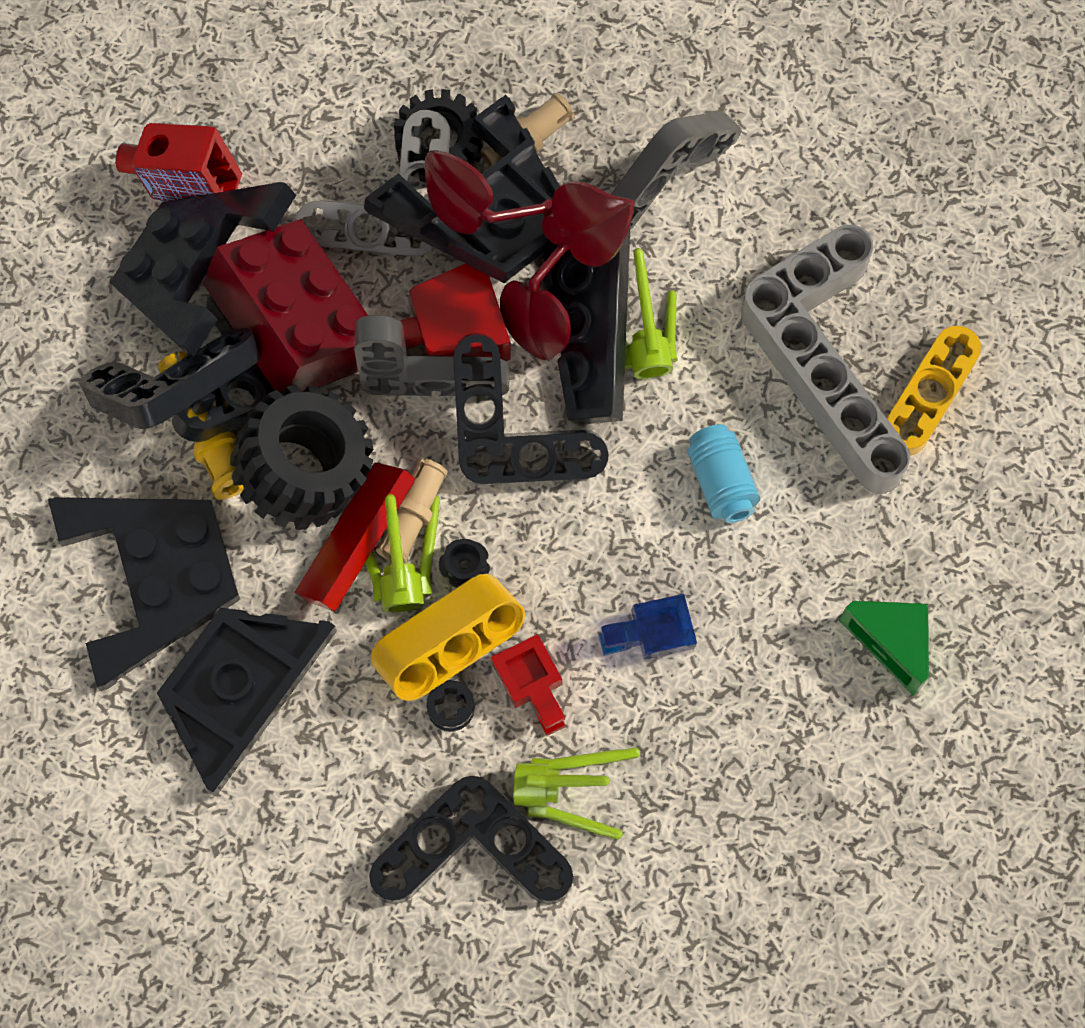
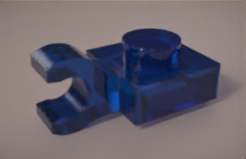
M684 594L633 604L631 609L632 621L602 626V634L598 635L603 656L626 651L640 645L643 658L646 660L692 650L697 645Z

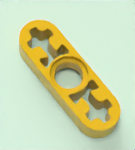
M950 326L938 335L887 418L899 434L900 428L897 425L904 426L914 409L923 414L914 430L916 436L911 435L907 441L903 440L910 451V456L919 453L926 446L980 356V340L967 327ZM956 342H960L965 346L963 350L964 355H960L956 359L949 372L941 367L949 353L950 348L948 346L953 347ZM925 380L937 381L945 390V398L935 403L924 400L918 392V384Z

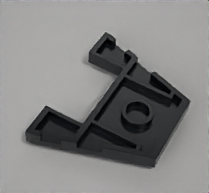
M506 94L475 116L471 128L502 157V159L482 173L493 191V202L488 209L494 212L537 205L547 199L552 200L555 191L560 186L550 167H544L534 150V139L527 128L522 129L514 115L516 108ZM399 173L365 198L364 210L368 214L502 283H506L554 245L543 233L542 221L545 216L543 213L488 223L482 219V225L476 232L472 234L458 233L438 218L431 203Z
M276 182L161 202L158 209L148 218L146 227L131 250L122 258L120 267L110 280V283L188 356L195 357L218 319L206 307L188 302L204 279L216 248L227 243L238 225L274 232L297 195L285 182Z
M54 497L48 499L58 541L62 547L114 532L139 624L137 628L85 643L99 691L109 689L127 673L139 665L142 667L155 658L157 653L182 636L186 637L210 621L220 608H229L240 600L211 500Z

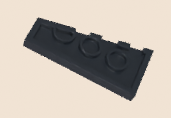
M631 225L620 250L606 264L597 267L583 264L572 255L569 249L542 279L544 289L553 294L562 303L570 319V339L566 348L560 352L561 357L558 358L557 363L568 421L575 424L623 421ZM554 244L542 253L544 262L558 244Z

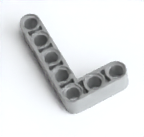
M846 224L834 229L749 282L742 303L741 318L748 331L861 485L873 493L886 494L893 491L900 484L910 463V451L903 439L808 313L818 305L858 282L864 276L873 251V240L864 228ZM849 251L855 254L858 259L854 261L845 260L837 252ZM808 275L815 279L817 284L806 286L801 284L796 277ZM767 300L772 302L777 309L764 311L759 309L754 302ZM786 339H797L805 345L806 349L800 351L791 350L784 345L783 341ZM816 378L828 379L834 384L835 389L823 391L818 389L812 380ZM847 417L858 419L864 425L865 430L851 431L843 425L841 419ZM885 458L893 464L895 471H879L873 466L871 459Z

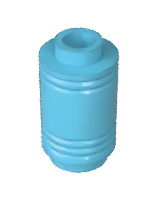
M723 424L708 426L697 431L689 438L690 447L687 453L712 517L715 519L724 518L726 523H735L750 517L754 513L753 507L759 503L761 498L736 434L729 431L727 426Z

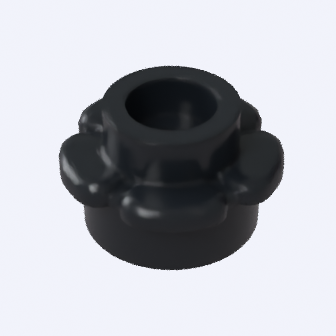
M470 539L454 540L446 546L444 554L439 558L440 573L443 577L449 579L450 585L458 588L475 576L489 574L490 565L487 563L489 554L486 548L479 542ZM467 560L470 565L468 568H462L460 562Z

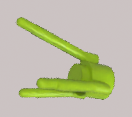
M636 248L633 254L644 330L632 335L633 342L630 345L626 340L625 369L632 368L635 378L644 379L667 375L673 370L672 362L678 361L675 347L677 294L674 290H670L667 293L663 337L662 331L655 329L644 252L642 249Z
M389 494L385 497L392 565L384 567V576L382 577L373 551L365 562L373 584L374 602L382 601V610L389 613L418 610L424 607L423 597L432 595L430 575L440 498L436 495L430 508L433 516L429 525L425 526L419 573H416L414 564L403 562L396 499L394 495Z
M638 748L616 749L554 759L532 758L531 763H516L514 805L527 806L528 817L547 818L617 840L621 839L623 833L620 829L550 807L548 802L558 803L560 787L607 786L610 782L609 777L605 775H560V770L634 759L640 756V750Z

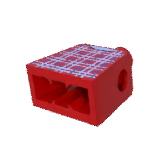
M149 123L144 127L138 145L121 143L115 158L118 172L137 175L150 197L164 202L238 189L243 174L217 128L211 126Z

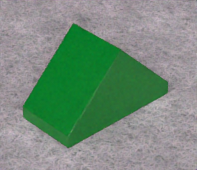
M852 601L847 605L839 622L914 696L929 678L928 604Z

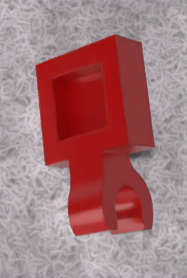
M538 634L491 657V664L515 708L530 702L546 736L566 727L563 721L565 716L551 692L563 685L562 677Z

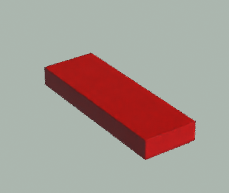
M374 462L366 476V481L348 504L296 588L295 594L314 605L334 612L337 610L387 528L385 497L389 494L394 495L398 510L414 484L416 478L402 468Z

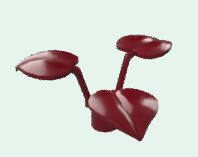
M439 150L428 152L425 158V179L429 201L438 218L452 230L458 233L472 234L480 229L482 219L488 223L542 213L545 215L542 221L543 233L549 241L558 244V246L531 277L528 286L516 280L504 286L500 296V311L509 334L520 347L538 359L551 361L566 348L570 339L571 325L568 313L562 303L553 294L539 290L542 279L569 249L578 261L589 266L597 267L609 262L620 250L628 234L634 211V200L611 195L585 182L568 181L558 187L552 200L547 199L537 205L494 212L488 209L493 202V191L487 180L476 168L447 152Z

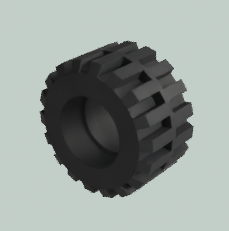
M297 385L286 386L282 394L277 390L269 393L263 402L260 401L253 409L233 444L235 448L230 455V465L236 467L231 475L234 486L243 485L244 487L240 497L245 504L253 501L258 506L254 513L264 519L269 514L275 517L274 525L284 528L289 521L294 522L296 530H307L312 522L316 527L326 525L331 517L336 519L344 511L366 481V476L373 464V459L369 458V455L374 450L372 439L364 438L368 431L365 421H356L353 415L357 410L350 403L345 407L338 403L339 395L331 391L326 396L319 394V387L307 385L304 392H300ZM280 443H295L310 450L319 460L323 472L313 473L296 467L286 458Z

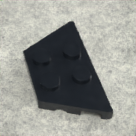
M220 608L158 690L157 695L209 793L216 797L335 635L337 630L334 624L319 620V623L288 620L287 616L268 613L257 616L250 615L244 610Z

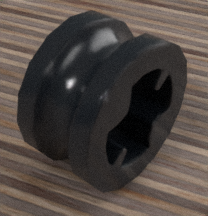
M447 680L430 691L427 696L426 707L430 721L435 727L443 731L455 732L461 730L470 723L474 716L475 705L472 692L466 685L458 681ZM449 693L456 694L457 702L463 698L466 703V707H461L457 710V718L446 719L444 710L438 714L435 709L436 705L444 703V695Z

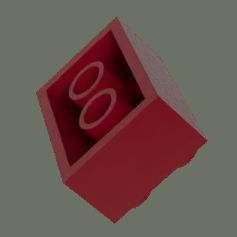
M302 219L278 226L274 232L263 231L216 248L203 285L234 330L240 328L252 330L262 352V357L256 364L274 390L282 394L286 386L297 385L300 392H304L307 385L322 387L358 373L354 351L355 323L361 317L369 315Z

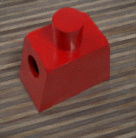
M463 264L418 284L409 290L410 307L413 317L399 320L403 324L406 350L423 346L425 356L454 357V350L458 341L467 334L477 332L484 333L493 338L498 345L500 359L504 361L511 360V342L488 275L467 264ZM475 342L471 343L470 352L462 353V357H492V353L483 351L481 343Z

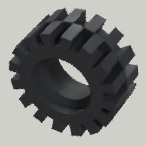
M433 89L424 91L425 100L422 102L417 94L409 98L410 109L404 104L399 109V119L395 118L394 122L395 148L399 162L401 160L405 122L413 113L419 110H431L441 114L458 135L454 146L449 148V154L466 161L473 167L474 161L479 163L483 140L471 129L474 117L477 116V108L472 102L466 106L465 96L458 93L453 101L450 98V90L441 89V98H434ZM424 118L423 126L414 127V137L420 138L422 132L432 125L431 118ZM422 145L421 154L411 151L410 162L425 160L429 149ZM419 168L412 172V177L417 172L419 173V180L426 183L424 168Z

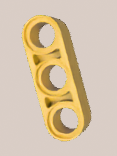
M480 574L471 578L381 638L371 653L372 666L400 699L405 701L416 700L515 635L524 623V608L495 576Z

